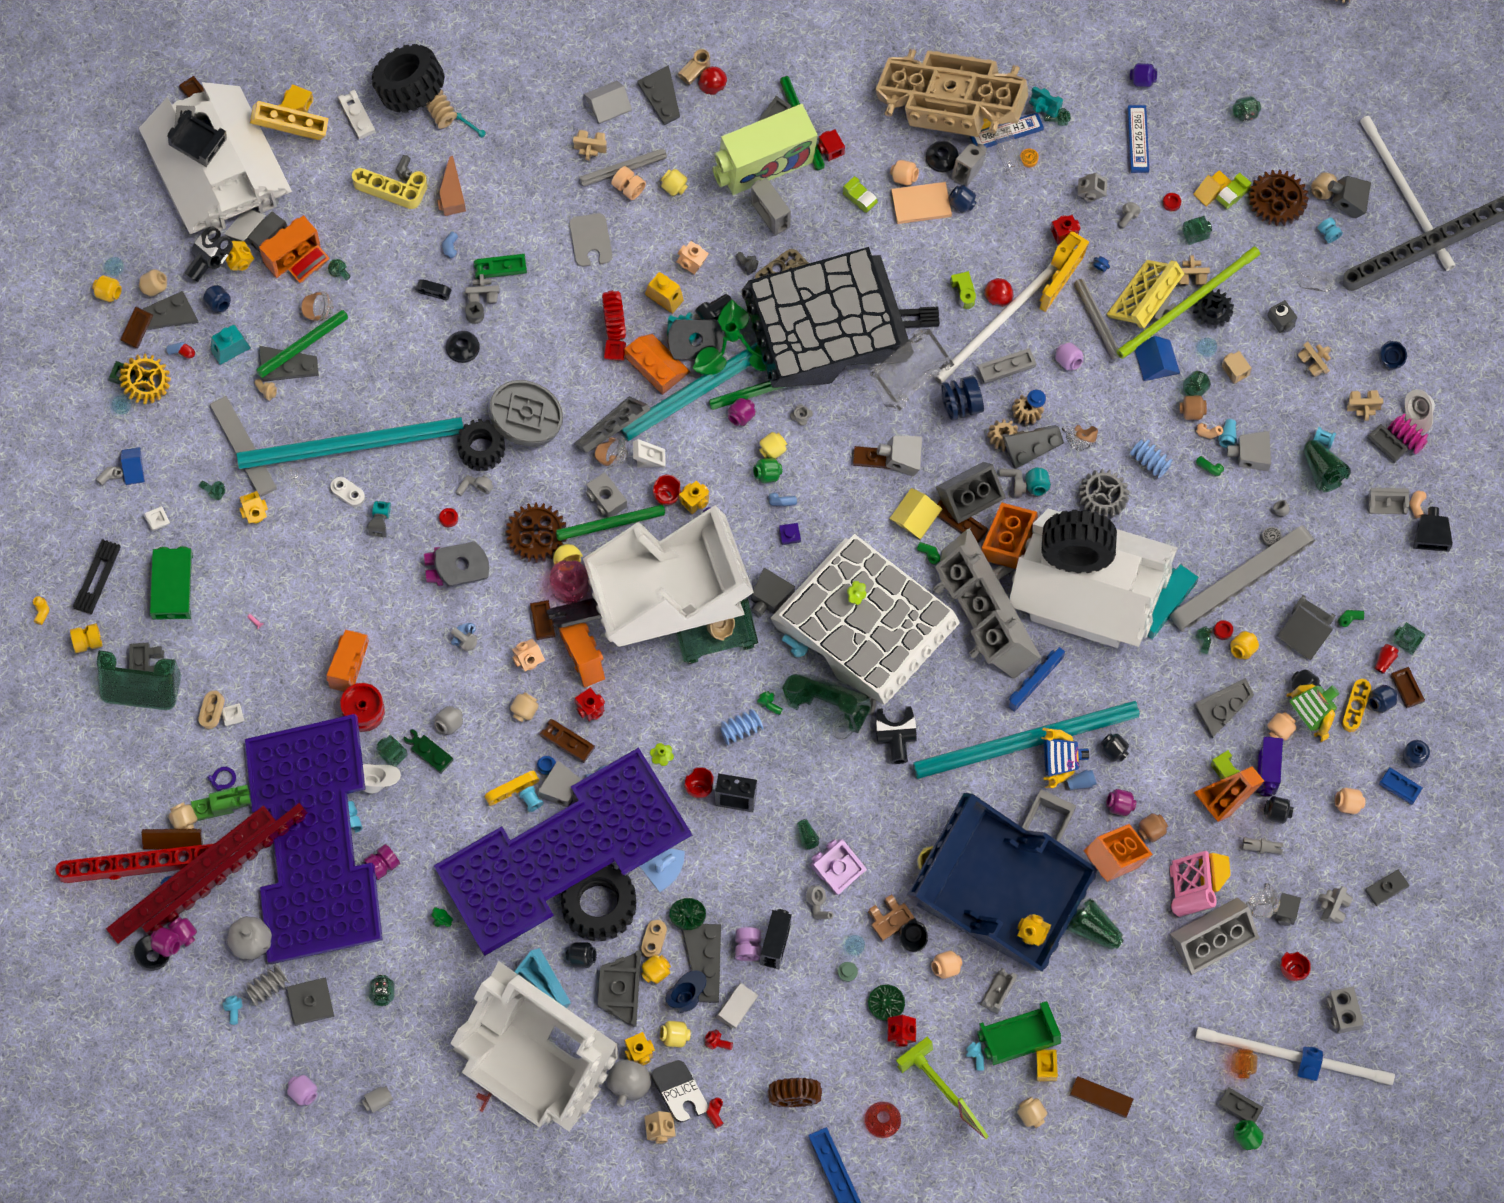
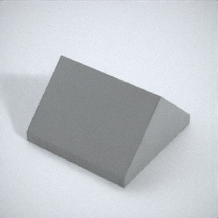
M617 80L584 94L599 124L632 111L625 87Z

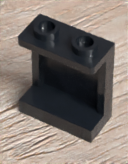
M189 109L185 114L182 113L180 115L178 124L175 128L172 127L167 135L169 146L205 167L209 165L227 140V134L224 129L219 128L216 130L194 117Z

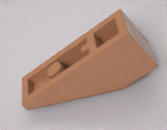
M453 156L449 157L439 192L440 199L437 200L439 211L443 210L444 216L466 212Z

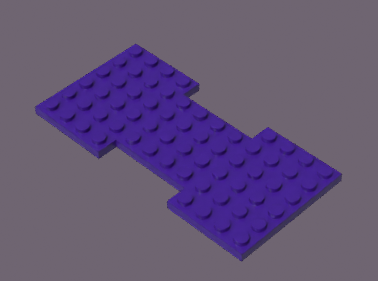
M352 714L245 739L252 813L264 805L268 811H271V815L275 820H278L298 803L308 812L303 821L293 824L285 835L274 839L278 883L260 887L263 921L269 927L272 934L271 945L267 950L268 963L271 965L382 941L375 866L372 862L355 866L347 796L349 793L366 790L357 715Z
M639 747L572 785L571 788L579 801L510 840L501 826L434 865L484 956L553 917L554 915L546 901L615 861L622 874L625 875L693 836Z

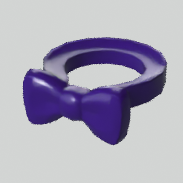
M227 766L218 768L212 776L209 775L207 777L217 792L231 788L236 782L234 770ZM222 771H227L232 775L231 782L226 785H218L215 782L218 774Z

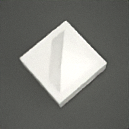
M162 506L144 513V517L152 532L170 524Z
M240 703L222 709L225 726L244 721Z

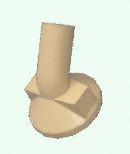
M261 379L255 380L254 383L258 390L263 393L264 398L270 401L276 396L277 387H275L273 382H265L263 384Z

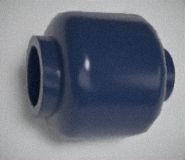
M965 185L956 186L949 195L950 204L960 212L971 211L977 203L975 201V192Z
M213 285L205 291L203 301L213 312L218 313L228 309L231 297L222 286Z
M1381 685L1369 693L1368 704L1372 710L1384 713L1397 704V693L1390 686Z
M1412 740L1403 751L1405 763L1413 768L1425 765L1430 756L1428 745L1421 740Z

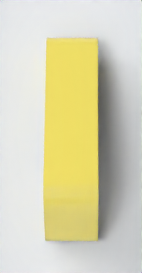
M357 168L352 172L355 189L408 209H415L420 205L428 187L426 175L420 171L412 173L407 184L363 168Z

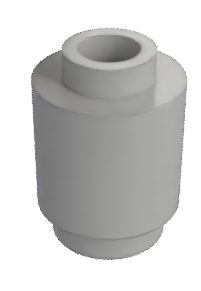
M380 1086L365 1094V1099L362 1100L367 1111L371 1110L374 1113L390 1105L389 1102L393 1101V1098L387 1086L383 1088Z

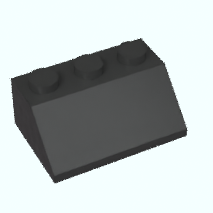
M982 462L936 486L940 499L943 502L942 504L957 523L1006 499L993 464Z

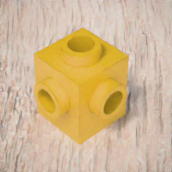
M232 241V250L225 260L231 270L244 271L250 266L254 257L245 241Z
M697 480L692 484H687L683 488V492L679 494V502L691 514H694L698 509L705 508L709 503L708 488L704 484L700 485Z
M257 491L239 497L242 504L239 510L242 518H247L248 523H259L267 517L265 511L268 510L265 499L261 500Z
M1029 915L1025 919L1022 918L1019 922L1017 929L1020 931L1017 936L1021 937L1022 941L1027 944L1040 946L1044 943L1051 924L1044 922L1043 918L1038 915Z
M643 1032L625 1039L627 1050L624 1052L629 1061H634L643 1066L651 1062L650 1059L653 1058V1051L655 1049L651 1040L647 1041Z

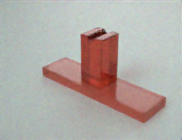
M489 1092L488 1096L478 1093L476 1098L484 1101L480 1109L481 1112L484 1111L492 1093Z

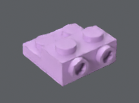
M833 839L826 845V851L823 853L818 852L811 858L813 862L810 866L820 879L824 880L836 895H839L867 869L843 839H838L837 841Z

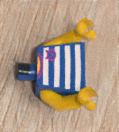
M1043 728L1042 730L1046 731V736L1041 737L1044 742L1045 774L1051 776L1044 777L1043 780L1049 781L1048 786H1045V788H1055L1057 784L1064 782L1074 774L1075 770L1079 769V760H1089V749H1078V742L1062 730Z

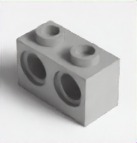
M1354 986L1330 991L1328 998H1326L1327 1008L1332 1010L1333 1017H1331V1023L1333 1028L1337 1029L1338 1034L1362 1029L1364 1022ZM1336 998H1343L1346 1004H1339ZM1342 1017H1348L1351 1020V1023H1344L1342 1021Z

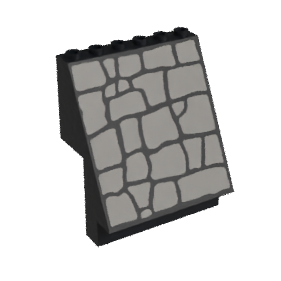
M869 247L748 280L742 288V297L747 306V313L750 316L752 329L755 332L757 345L761 350L762 361L766 366L768 380L771 382L772 388L830 384L847 365L904 362L913 353L881 255H872Z

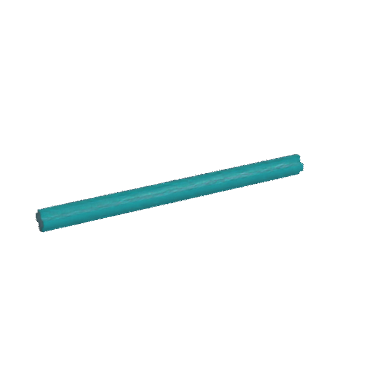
M757 342L750 346L753 351H755ZM748 349L738 353L727 360V364L721 372L713 375H703L650 408V411L621 430L627 441L640 435L751 366L749 359L753 354Z
M462 417L237 452L236 454L239 469L459 435L460 429L464 430Z
M1131 701L913 762V768L916 778L920 779L1042 745L1044 742L1041 737L1046 736V731L1042 730L1043 728L1059 729L1074 736L1139 718L1140 711L1137 707V702Z

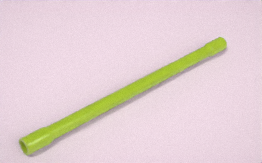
M1253 246L1238 260L1143 332L1117 349V355L1121 359L1127 357L1143 342L1242 267L1260 256L1259 249Z

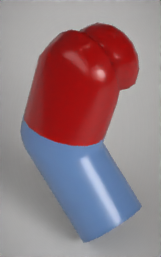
M184 342L167 346L169 355L179 353L185 358H193L195 356V350Z

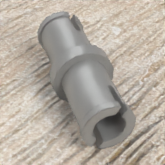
M1243 837L1242 843H1247L1242 845L1243 850L1259 851L1260 854L1267 852L1282 855L1283 849L1278 848L1283 847V842L1266 841L1265 838L1259 840Z

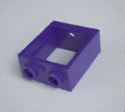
M1264 736L1260 744L1257 772L1264 782L1256 790V793H1261L1262 796L1270 797L1276 795L1280 786L1283 738Z

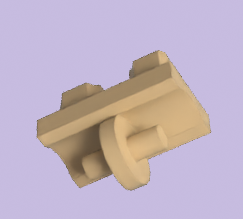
M579 130L577 136L573 138L574 149L580 150L579 154L586 155V160L590 161L591 156H598V152L606 153L607 151L605 133L597 132L595 133V139L588 138L587 131Z
M1194 255L1189 256V261H1182V266H1189V268H1181L1184 275L1178 282V285H1189V275H1195V285H1205L1207 275L1210 273V267L1194 268L1195 266H1201V260L1195 261Z
M1307 341L1304 344L1305 348L1298 354L1299 358L1304 364L1311 358L1315 360V363L1308 368L1314 377L1323 372L1325 374L1330 372L1322 358L1327 362L1331 359L1328 355L1331 348L1329 346L1323 348L1319 344L1316 346L1319 352L1316 353Z
M1377 390L1368 391L1367 399H1361L1359 391H1351L1347 412L1356 411V416H1363V420L1368 421L1369 415H1376L1375 410H1381V406L1384 403L1383 398H1380Z

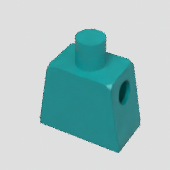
M231 325L228 328L225 327L211 337V352L219 365L251 349L236 325Z

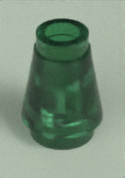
M807 819L799 821L797 826L801 845L806 850L817 847L819 845V836Z

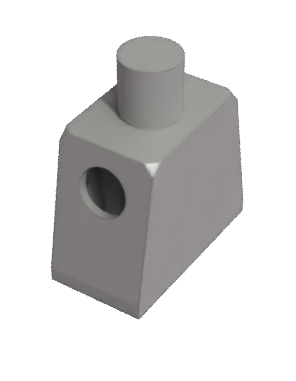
M969 144L957 157L951 179L960 185L968 187L983 166L987 148L983 144H978L977 146Z
M1269 431L1240 435L1237 445H1227V457H1238L1239 467L1269 471L1271 466Z
M893 436L887 445L879 443L877 454L886 456V466L888 468L915 476L920 470L922 437Z
M557 761L538 790L539 797L569 807L573 800L579 801L571 786L581 781V779L565 765Z

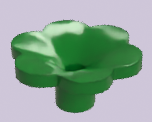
M437 907L433 908L434 926L440 927L445 925L450 927L453 918L448 915L447 911Z

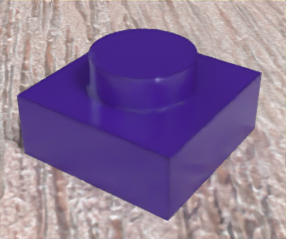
M798 523L779 525L782 545L801 542Z

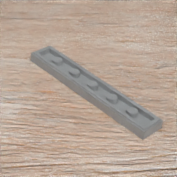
M227 396L210 403V407L235 453L256 450ZM265 465L245 468L260 497L277 490Z

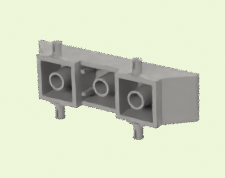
M967 529L942 550L941 561L935 566L940 575L941 582L934 587V590L939 594L943 589H947L952 599H958L974 629L971 630V633L975 639L976 647L969 651L970 656L975 658L981 653L988 664L993 663L1012 678H1016L1038 661L1041 656L970 529Z

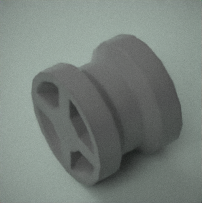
M476 301L467 304L465 307L467 320L472 324H478L483 321V305Z

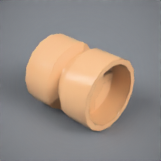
M623 166L614 175L611 185L619 191H623V194L630 200H635L643 192L646 181L638 175L634 176L635 173L627 166Z

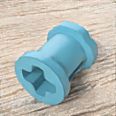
M1318 427L1313 442L1327 445L1330 449L1336 433H1329Z
M534 786L524 789L519 794V797L524 799L529 812L535 811L544 804L534 792Z

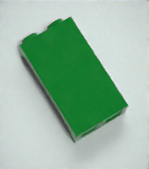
M180 546L177 549H169L168 547L153 549L150 614L153 620L191 619L190 596L193 558L191 548Z
M1047 1001L1040 1003V1009L987 1026L983 1022L979 1023V1031H977L979 1041L984 1042L986 1047L984 1048L987 1060L991 1059L993 1066L1061 1044V1033Z

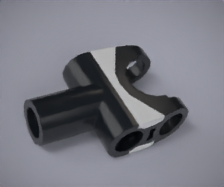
M214 226L206 228L192 247V252L196 257L184 273L196 282H199L208 268L217 269L222 265L232 250V240L227 236H221L220 231ZM212 231H216L215 237L209 239V233ZM227 240V247L221 249V243Z
M905 706V717L897 723L888 721L885 714H883V709L877 708V744H889L891 764L907 763L906 742L917 741L916 723L911 706Z

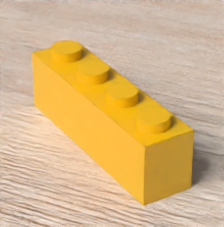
M257 101L252 107L250 123L321 140L326 136L329 118Z

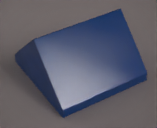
M1153 336L1136 348L1135 353L1144 381L1180 374L1169 339Z

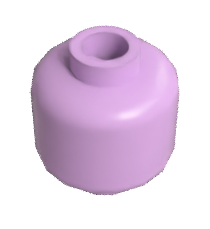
M1065 343L1057 348L1056 361L1066 370H1075L1083 363V353L1073 343Z
M295 1076L288 1082L287 1094L298 1105H309L316 1099L317 1086L307 1076Z

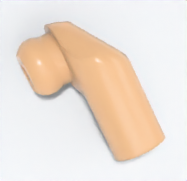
M1200 423L1197 425L1196 432L1201 437L1213 439L1221 435L1223 429L1221 426L1207 429L1206 424Z
M1420 490L1413 493L1409 502V506L1416 519L1424 515L1420 505L1426 499V493Z

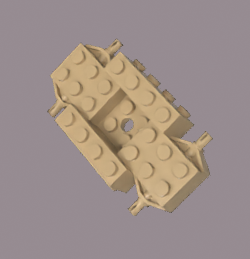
M909 49L907 56L888 58L876 87L878 99L888 105L884 113L886 116L889 115L891 117L894 108L906 106L905 110L909 126L979 137L984 124L983 118L991 122L988 131L990 133L993 132V134L996 133L999 124L1009 122L1018 124L1028 97L1027 81L1023 77L1017 76L1020 67L1017 65L1016 67L1015 65L1012 66L1010 73L1000 74L996 61L959 56L957 54H946L939 51H927L923 63L914 59L917 53L914 49Z

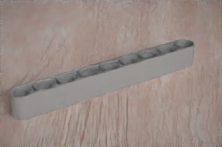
M1304 525L1299 526L1176 609L1169 616L1181 632H1184L1186 627L1190 628L1200 621L1201 617L1204 618L1215 611L1217 606L1221 607L1231 600L1232 596L1235 597L1246 590L1245 587H1250L1261 580L1260 577H1265L1274 571L1276 566L1280 567L1289 561L1291 556H1296L1305 550L1307 545L1311 546L1315 539Z

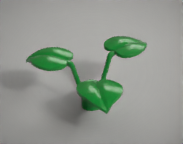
M730 300L718 318L721 329L725 333L722 350L719 353L718 349L707 347L699 352L693 369L700 374L713 375L721 372L727 364L726 359L722 356L725 353L727 341L736 342L738 339L753 354L749 359L751 366L758 371L767 370L762 361V354L758 345L755 351H753L743 338V335L740 334L739 330L745 328L749 322L748 313L735 301Z

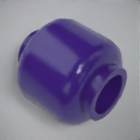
M1137 63L1134 69L1130 70V80H1133L1134 85L1137 87H1151L1157 81V68H1154L1149 63Z

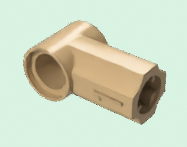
M699 49L694 53V57L678 73L682 81L690 85L704 69L710 67L709 52L705 49ZM705 59L704 62H699L698 60Z

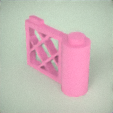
M1203 851L1173 860L1172 865H1170V876L1174 878L1175 898L1171 904L1172 912L1178 917H1183L1215 907L1217 900L1212 890L1209 852ZM1203 858V864L1200 869L1194 867L1198 859ZM1186 863L1188 865L1183 874H1180L1179 865ZM1193 868L1197 873L1193 880L1190 881L1187 879V876ZM1202 875L1205 879V885L1198 887L1196 883ZM1187 881L1190 883L1186 891L1181 892L1183 882Z

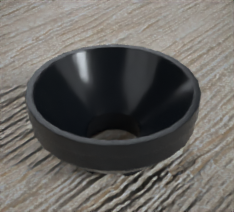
M947 141L933 143L926 152L928 166L937 172L951 171L954 169L955 161L959 156L957 148ZM943 148L948 151V154L940 156L937 151Z
M468 331L453 333L446 343L447 355L458 363L472 361L477 357L480 350L477 337ZM459 339H466L468 343L464 347H459L457 341Z
M147 935L141 938L135 945V960L139 966L146 970L154 971L161 969L168 963L170 956L165 957L159 954V958L156 961L148 960V953L154 950L151 948V935Z

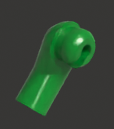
M1202 456L1196 460L1198 466L1214 476H1220L1224 471V467L1220 463L1213 465Z
M1346 610L1339 617V625L1341 627H1348L1353 620H1364V611Z

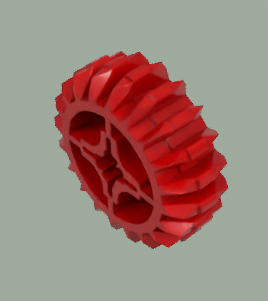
M614 290L604 292L602 294L607 338L608 340L620 341V339H625L626 337L621 293Z

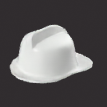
M1412 390L1405 398L1406 420L1411 419L1410 426L1415 423L1417 424L1416 431L1422 428L1421 434L1428 432L1433 425L1434 400L1423 390Z
M363 764L366 790L363 791L378 793L384 787L396 784L401 777L400 771L392 765Z

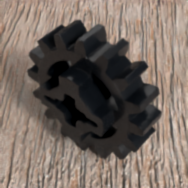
M1220 289L1216 292L1212 290L1193 305V313H1196L1195 319H1201V325L1207 323V328L1214 325L1216 329L1218 324L1223 327L1225 321L1229 323L1234 312V304H1230L1232 298H1226V292L1220 294Z

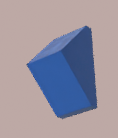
M141 448L121 450V463L126 485L145 482Z

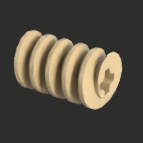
M442 89L438 95H435V99L432 102L426 103L428 111L440 129L448 127L457 117V113L453 112L454 108L450 106L447 96L443 95Z

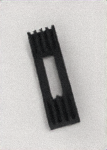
M938 306L899 309L901 316L920 315V320L903 321L905 328L938 327L940 325Z
M101 540L84 584L74 602V609L92 615L120 551V544L117 545L111 541L108 542V540ZM101 560L106 561V566L96 589L91 594L88 590Z

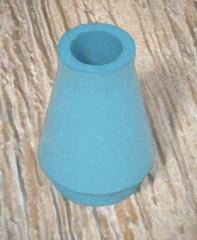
M1233 419L1225 421L1223 433L1218 438L1219 444L1224 448H1227V445L1237 443L1236 421Z

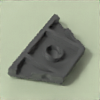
M641 950L625 958L616 959L613 963L600 966L598 1007L633 1027H637Z

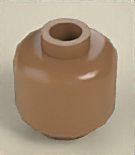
M1200 395L1185 396L1183 402L1179 403V412L1183 414L1186 420H1201L1207 414V402Z
M1151 813L1139 822L1140 830H1138V833L1144 841L1148 839L1150 842H1155L1166 835L1168 824L1160 814Z

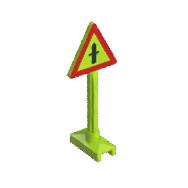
M928 1036L896 1060L899 1064L897 1068L901 1073H904L914 1064L919 1069H922L951 1104L959 1109L962 1120L983 1138L987 1139L989 1137L964 1100L958 1098L928 1064V1060L924 1056L933 1050V1043Z

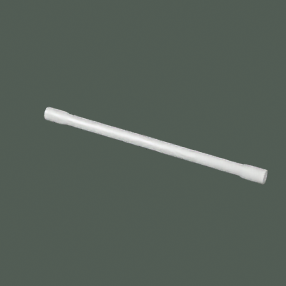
M1365 116L1360 120V123L1367 135L1370 136L1424 232L1426 233L1434 229L1377 132V128L1370 116ZM1436 239L1430 240L1433 243L1438 242ZM1445 248L1437 251L1438 258L1446 271L1456 267Z
M1050 263L1024 291L954 359L945 365L934 378L940 384L944 383L987 338L1059 269Z
M1197 1027L1196 1039L1217 1042L1301 1062L1302 1052ZM1323 1058L1321 1068L1371 1079L1388 1085H1393L1395 1078L1394 1073L1368 1069Z

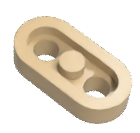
M218 691L208 692L203 700L198 720L206 729L216 727L221 717L225 699Z
M653 920L647 926L641 950L642 954L648 959L655 954L660 955L667 933L666 925L661 920ZM659 927L660 931L655 932L653 931V928ZM653 945L655 949L649 950L648 946Z

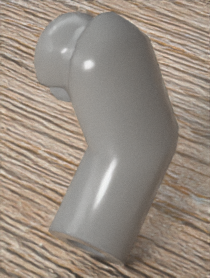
M107 467L96 478V481L103 486L109 479H120L124 474L123 469L120 467Z

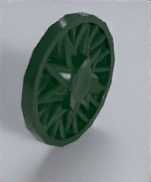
M683 898L672 905L669 917L672 924L677 928L693 930L704 923L706 909L696 899Z
M889 984L880 985L870 993L868 1007L871 1014L878 1020L888 1021L889 1017L898 1016L903 1013L905 997L895 986Z

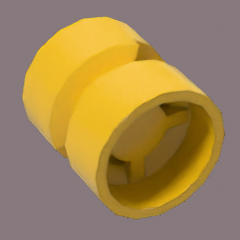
M97 623L87 625L85 629L81 627L70 629L75 653L87 651L88 647L91 649L103 647Z

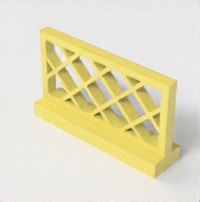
M1146 260L1109 310L1107 316L1112 319L1136 323L1139 328L1145 329L1184 275L1177 261L1171 260L1167 264ZM1149 267H1154L1153 270L1146 272ZM1156 275L1155 278L1147 281V278ZM1144 280V283L1136 286L1138 282ZM1146 289V291L1137 295L1138 291ZM1134 294L1133 297L1126 300L1128 296ZM1134 302L1136 303V305L1127 308V305H1130ZM1124 307L1123 311L1116 313L1119 309Z

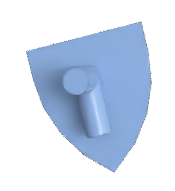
M668 849L640 866L659 892L666 889L676 880L684 863L685 851Z

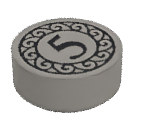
M1275 527L1266 528L1262 534L1263 543L1269 547L1282 538L1281 532Z

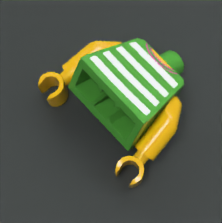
M1309 684L1300 685L1293 692L1286 694L1287 697H1292L1289 701L1290 704H1292L1311 731H1317L1314 733V737L1320 735L1321 743L1329 738L1328 732L1335 717V710L1337 709L1332 700L1339 695V691L1333 685L1325 691L1321 686Z

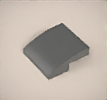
M1299 605L1278 634V637L1311 660L1333 628L1316 618L1314 613Z

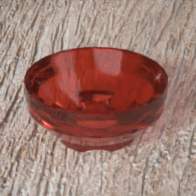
M885 1101L877 1102L867 1110L865 1125L873 1136L888 1138L899 1130L901 1115L893 1104ZM880 1112L888 1113L889 1120L887 1122L881 1123L878 1120L877 1116Z

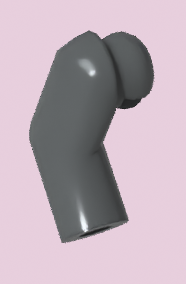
M407 155L402 156L396 169L401 179L408 181L412 174V171L410 172L408 169L411 158Z

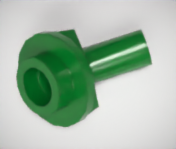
M769 691L760 694L757 703L780 715L783 708L772 703L775 694Z

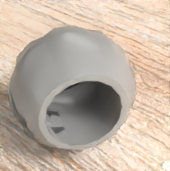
M245 916L239 918L229 928L227 944L236 957L254 960L262 956L270 948L272 934L263 920Z
M620 1060L607 1073L606 1082L608 1088L619 1097L616 1104L619 1107H624L626 1100L642 1098L648 1092L651 1085V1077L647 1068L634 1061Z

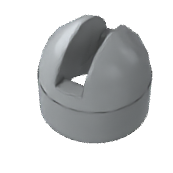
M1280 500L1273 506V510L1278 516H1286L1290 511L1286 500Z

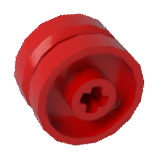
M356 683L348 687L341 697L342 715H357L360 732L371 731L377 728L383 721L385 716L383 698L379 690L373 685Z

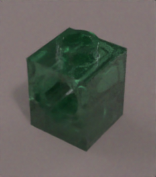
M1205 216L1183 223L1182 231L1188 245L1210 238L1212 226Z
M1406 622L1403 627L1399 626L1393 636L1396 638L1393 643L1413 655L1426 634ZM1404 635L1410 636L1412 640H1406Z
M391 735L387 738H382L377 744V753L389 765L397 767L408 756L407 749Z

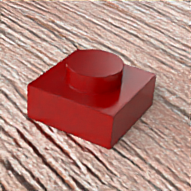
M606 340L604 359L624 361L626 342Z

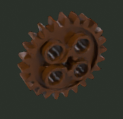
M1279 169L1278 174H1275L1274 170H1271L1270 175L1265 171L1263 177L1259 175L1257 180L1253 181V186L1250 187L1248 198L1250 199L1249 205H1253L1251 211H1257L1256 217L1263 216L1262 222L1268 219L1269 225L1272 221H1275L1276 226H1278L1279 222H1282L1283 226H1285L1287 221L1290 224L1293 223L1294 219L1298 221L1300 215L1303 216L1309 199L1307 197L1308 190H1304L1305 184L1300 185L1301 178L1295 180V174L1288 176V171L1282 174L1281 169Z
M535 502L532 508L528 503L527 509L521 506V512L514 511L515 518L509 517L511 523H506V528L509 529L505 531L506 536H509L506 538V541L510 543V550L515 549L514 555L521 553V559L527 556L528 562L532 558H535L536 563H538L539 558H542L545 562V556L553 559L552 553H555L560 546L564 545L562 542L567 541V539L559 541L556 537V530L566 528V522H562L564 520L563 515L558 516V510L552 512V506L546 509L545 503L538 507L537 502ZM548 521L550 522V524L548 526H543L542 522ZM524 522L531 523L529 526H523L522 524ZM525 539L531 540L529 544L522 543ZM543 539L551 540L546 544L541 542Z

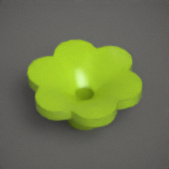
M854 581L852 586L847 589L848 601L856 605L861 604L862 599H865L867 594L865 591L866 585L862 582Z
M658 743L655 748L650 750L654 764L666 766L669 761L674 759L670 745Z

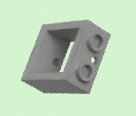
M767 178L756 181L751 186V204L774 236L790 228L791 210Z
M1040 789L1022 828L1028 830L1039 805L1042 804L1066 815L1055 839L1060 842L1075 812L1076 805Z

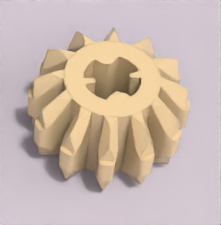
M1023 394L1020 395V399L1016 398L1014 400L1015 405L1012 406L1013 417L1018 418V423L1024 420L1027 426L1029 421L1034 425L1036 420H1041V414L1044 412L1043 407L1033 408L1028 404L1027 397Z
M1002 419V423L996 420L994 425H990L987 437L990 438V445L995 444V449L1001 446L1002 451H1005L1006 446L1001 435L1004 433L1009 435L1017 434L1018 427L1017 425L1012 426V420L1008 423H1005V419Z

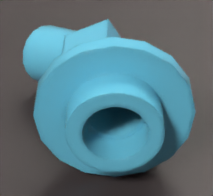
M787 634L782 638V641L793 647L790 652L795 657H801L807 653L808 646L796 641Z
M236 995L225 998L222 1006L225 1011L230 1010V1024L236 1025L238 1024V1009L242 1007V999L237 998Z
M973 1042L966 1049L968 1052L966 1054L967 1057H976V1070H984L981 1042L977 1044Z

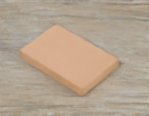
M946 182L891 189L897 224L952 217Z

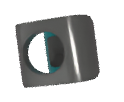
M374 502L372 510L374 518L369 522V535L387 537L385 519H389L391 502Z

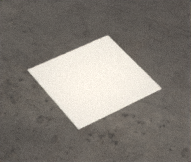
M253 210L245 211L224 234L244 241L266 215Z

